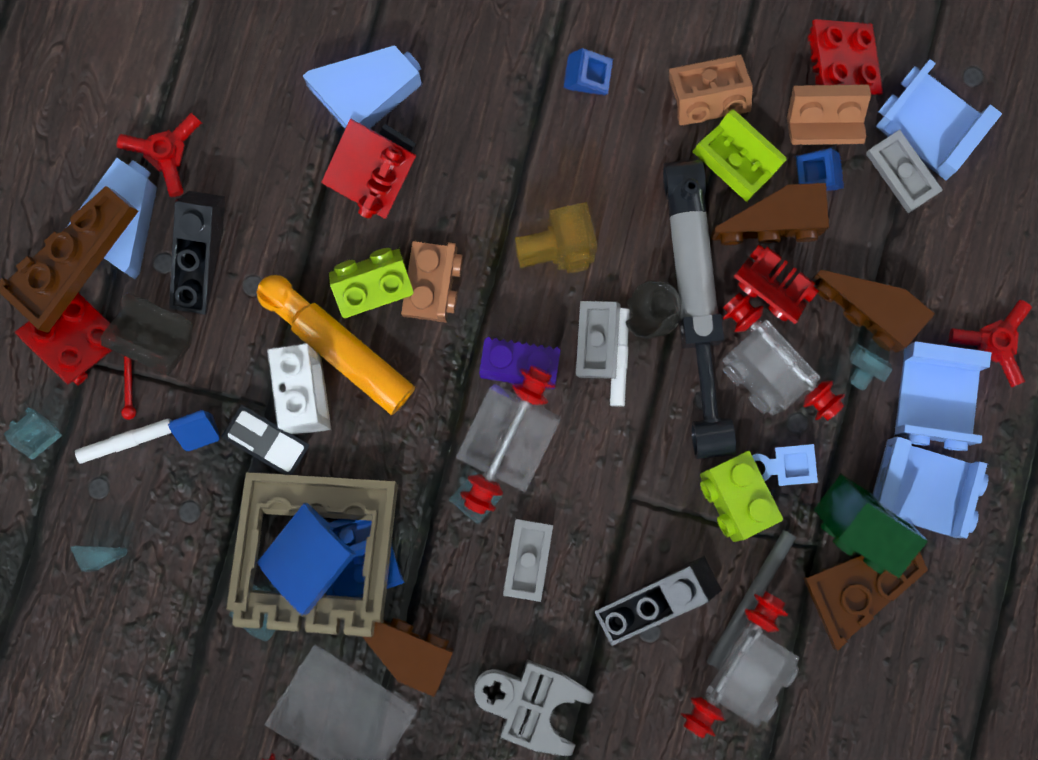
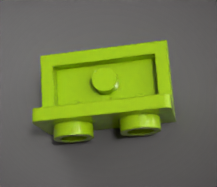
M733 109L726 114L721 123L700 141L692 151L746 202L773 177L786 161V157Z
M383 248L371 253L370 259L358 263L355 260L344 261L334 267L335 271L329 272L330 286L343 318H348L412 296L414 293L400 249L392 251L391 248Z
M750 451L744 452L700 473L702 482H700L701 490L705 498L710 503H714L720 515L717 517V521L721 531L726 537H730L733 542L745 540L784 520Z

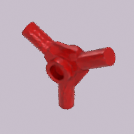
M190 113L172 132L167 130L148 136L147 139L119 134L117 148L143 154V157L159 172L162 171L169 196H180L184 191L177 167L181 164L185 148L183 142L202 123Z
M1018 300L1004 321L999 320L980 328L979 331L951 328L949 343L977 346L979 351L991 352V360L995 363H1000L1010 387L1022 384L1026 381L1014 358L1018 348L1019 332H1017V328L1032 307L1027 302Z

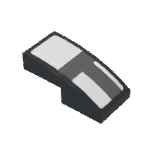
M240 404L221 435L225 440L285 475L293 474L310 446L293 434L279 429L273 422Z

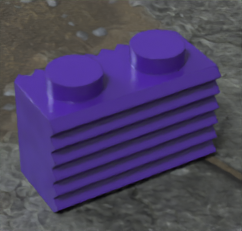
M488 336L484 339L479 375L482 379L522 384L525 377L520 372V369L529 370L530 366L534 365L549 372L552 375L550 381L555 384L560 350L558 347L552 349L550 345L547 348H544L543 345L537 347L535 343L531 346L527 342L522 345L520 341L514 344L510 340L507 343L505 339L499 342L497 338L491 340Z

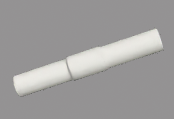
M620 308L616 379H611L610 406L617 407L625 406L630 309Z
M167 418L135 430L132 429L76 449L77 461L81 464L170 434L172 432L168 424L171 419Z

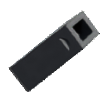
M188 191L175 201L169 309L207 314L223 234L225 196Z
M705 556L594 612L611 646L709 602L722 589Z

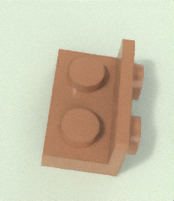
M741 55L669 69V81L678 105V121L680 125L722 118L732 109L738 114L751 111L753 85Z
M869 85L793 86L787 115L791 144H864L867 137L864 120L871 98Z
M412 242L408 277L414 293L412 296L403 299L401 312L403 317L447 323L448 313H455L457 291H452L453 277H460L463 263V255L457 254L456 243L448 242V246Z

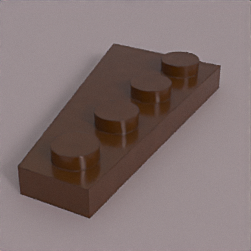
M105 186L70 217L71 224L60 233L53 232L44 240L46 246L33 258L26 256L16 265L18 271L8 280L4 278L0 280V294L38 330L48 333L139 211L115 190Z

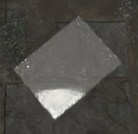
M315 644L302 665L298 667L296 675L283 696L278 699L276 707L264 725L319 760H388L390 755L396 751V745L418 709Z

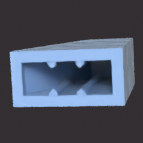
M395 45L312 69L303 75L308 88L345 129L350 119L370 129L422 85L418 72L421 70L419 63L409 52L403 55Z
M116 158L81 208L107 186L115 190L139 211L104 257L111 264L136 279L141 270L157 187L148 179L151 173L140 164L132 160L127 165Z

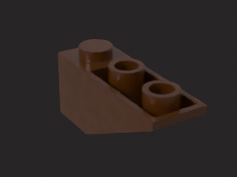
M826 183L787 185L716 226L710 235V240H721V245L725 246L742 244L743 239H758L760 244L777 243L781 241V237H795L796 242L818 240V236H821L829 228Z
M820 270L811 279L815 282V288L819 290L817 294L830 303L836 302L845 310L843 314L851 323L858 327L863 325L874 334L872 337L874 342L886 351L893 350L897 353L905 349L935 314L903 288Z
M393 617L391 622L383 620V623L375 622L373 637L362 636L363 639L398 682L435 697L455 651L447 647L450 641L431 632H428L427 637L412 632L414 625L396 617Z

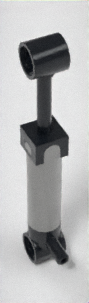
M702 159L667 162L663 164V183L665 196L668 200L681 315L679 323L682 349L696 348L704 420L692 421L694 455L696 459L735 456L736 439L733 421L731 418H719L711 354V346H719L724 341L722 317L721 314H718L705 203L706 180Z

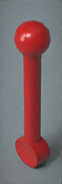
M124 342L119 348L121 355L124 356L125 406L121 414L124 419L131 420L136 416V409L132 404V356L136 353V347L130 342Z

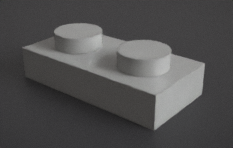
M898 130L867 151L866 155L908 214L943 191L901 130Z
M580 301L576 361L577 377L616 379L620 304L618 302Z
M515 519L503 596L541 602L553 525Z

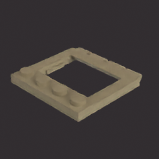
M246 472L226 610L233 612V626L261 629L264 623V615L268 614L267 629L299 632L302 625V617H306V632L338 634L340 621L345 620V635L373 637L375 622L383 623L398 484L395 481ZM303 503H308L323 518L372 521L370 537H367L365 550L363 598L323 595L309 614L301 615L280 592L253 590L263 514L294 516Z

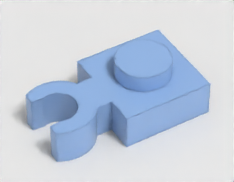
M814 444L775 448L776 459H769L763 454L752 455L754 461H761L765 465V472L762 474L764 481L768 480L771 475H778L779 486L818 483Z

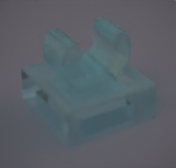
M859 344L856 345L850 355L851 363L857 366L850 377V383L863 391L873 376L885 382L893 370L890 362Z
M28 407L25 410L27 415L18 422L14 420L10 422V429L4 433V436L10 445L33 460L62 435L57 426L34 409Z

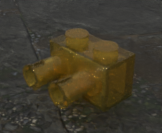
M587 202L550 210L548 231L515 237V249L520 269L553 261V264L557 263L558 270L567 268L568 273L583 271L589 268V263L594 262L598 248Z

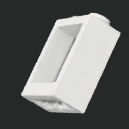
M308 344L269 349L268 355L278 428L293 435L331 430L321 356ZM282 383H285V392L279 390V386Z

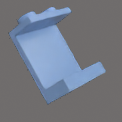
M930 59L921 70L914 66L901 82V85L906 88L899 98L892 94L878 111L884 117L877 124L876 128L888 137L901 130L923 163L947 180L958 171L1002 113L992 105H989L980 114L928 74L936 64Z
M916 341L909 344L904 349L895 435L905 436L914 445L929 446L930 440L944 442L945 449L967 451L968 446L982 443V435L973 434L979 375L981 370L990 367L991 352Z
M894 437L887 440L872 495L885 508L914 526L953 538H968V534L974 531L978 522L979 514L978 511H975L978 497L984 494L988 485V475L985 474L987 463H968L912 446L911 440Z

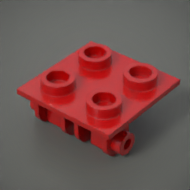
M812 20L813 27L810 28L811 33L808 35V41H810L811 62L818 63L812 67L813 73H820L815 76L816 85H869L871 95H882L883 90L873 24Z
M350 119L321 183L356 202L360 207L358 213L361 216L372 218L373 214H377L386 219L417 155L357 121Z
M758 245L750 255L755 262L748 258L733 277L739 280L738 285L745 293L754 298L759 296L770 304L768 308L776 317L783 321L789 319L796 324L807 305L803 299L810 303L819 290L814 287L815 282L801 272L786 288L785 284L797 271V268L794 267L781 283L778 282L776 277L784 269L788 261L785 260L773 276L769 275L782 257L770 249V247L763 248L761 245Z
M77 293L48 333L38 330L30 321L14 331L67 385L72 382L76 385L83 383L88 377L85 371L126 341V338L79 293Z

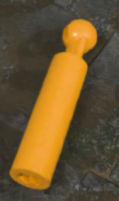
M270 275L260 281L256 293L262 307L269 311H275L292 326L291 331L313 348L390 415L395 414L409 399L416 388L412 383L318 304H310L293 290L292 284L288 279L281 275Z

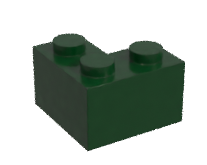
M843 474L838 476L814 508V511L823 521L820 527L834 537L832 542L851 556L855 551L864 556V563L879 574H883L887 570L900 578L928 541L912 524L885 508L871 492Z

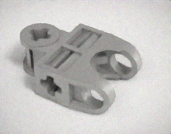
M530 660L526 661L521 677L499 669L484 671L477 678L474 690L476 702L483 710L505 718L500 738L534 751L564 756L572 755L576 744L559 736L560 732L555 730L550 724L551 713L556 706L566 702L574 703L577 700L591 704L594 695L593 692L562 672ZM540 674H542L541 679H540L539 684H538V687H537V690H536V692H535L534 698H533V700H532L531 698H532L533 693H534V690H535V688H536L538 679H539V677H540ZM494 681L500 682V690L504 694L503 696L497 694L494 700L489 699L488 691L484 689V686H492ZM527 709H529L522 731L519 734Z

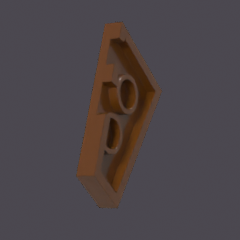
M920 552L900 578L887 570L883 574L874 571L864 563V556L861 554L803 578L834 650L838 651L844 646L852 635L861 627L864 628L890 601H894L928 570Z

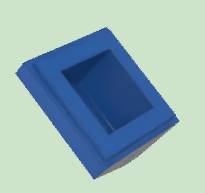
M584 48L570 53L567 61L564 88L573 91L607 95L613 59Z
M829 148L796 156L799 184L826 183V191L844 188L839 152Z
M204 410L172 420L168 424L170 431L185 451H192L220 440V434L213 414Z

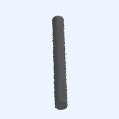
M785 530L781 532L706 662L718 670L722 667L748 622L744 610L755 609L758 602L753 595L763 596L794 543L796 537Z

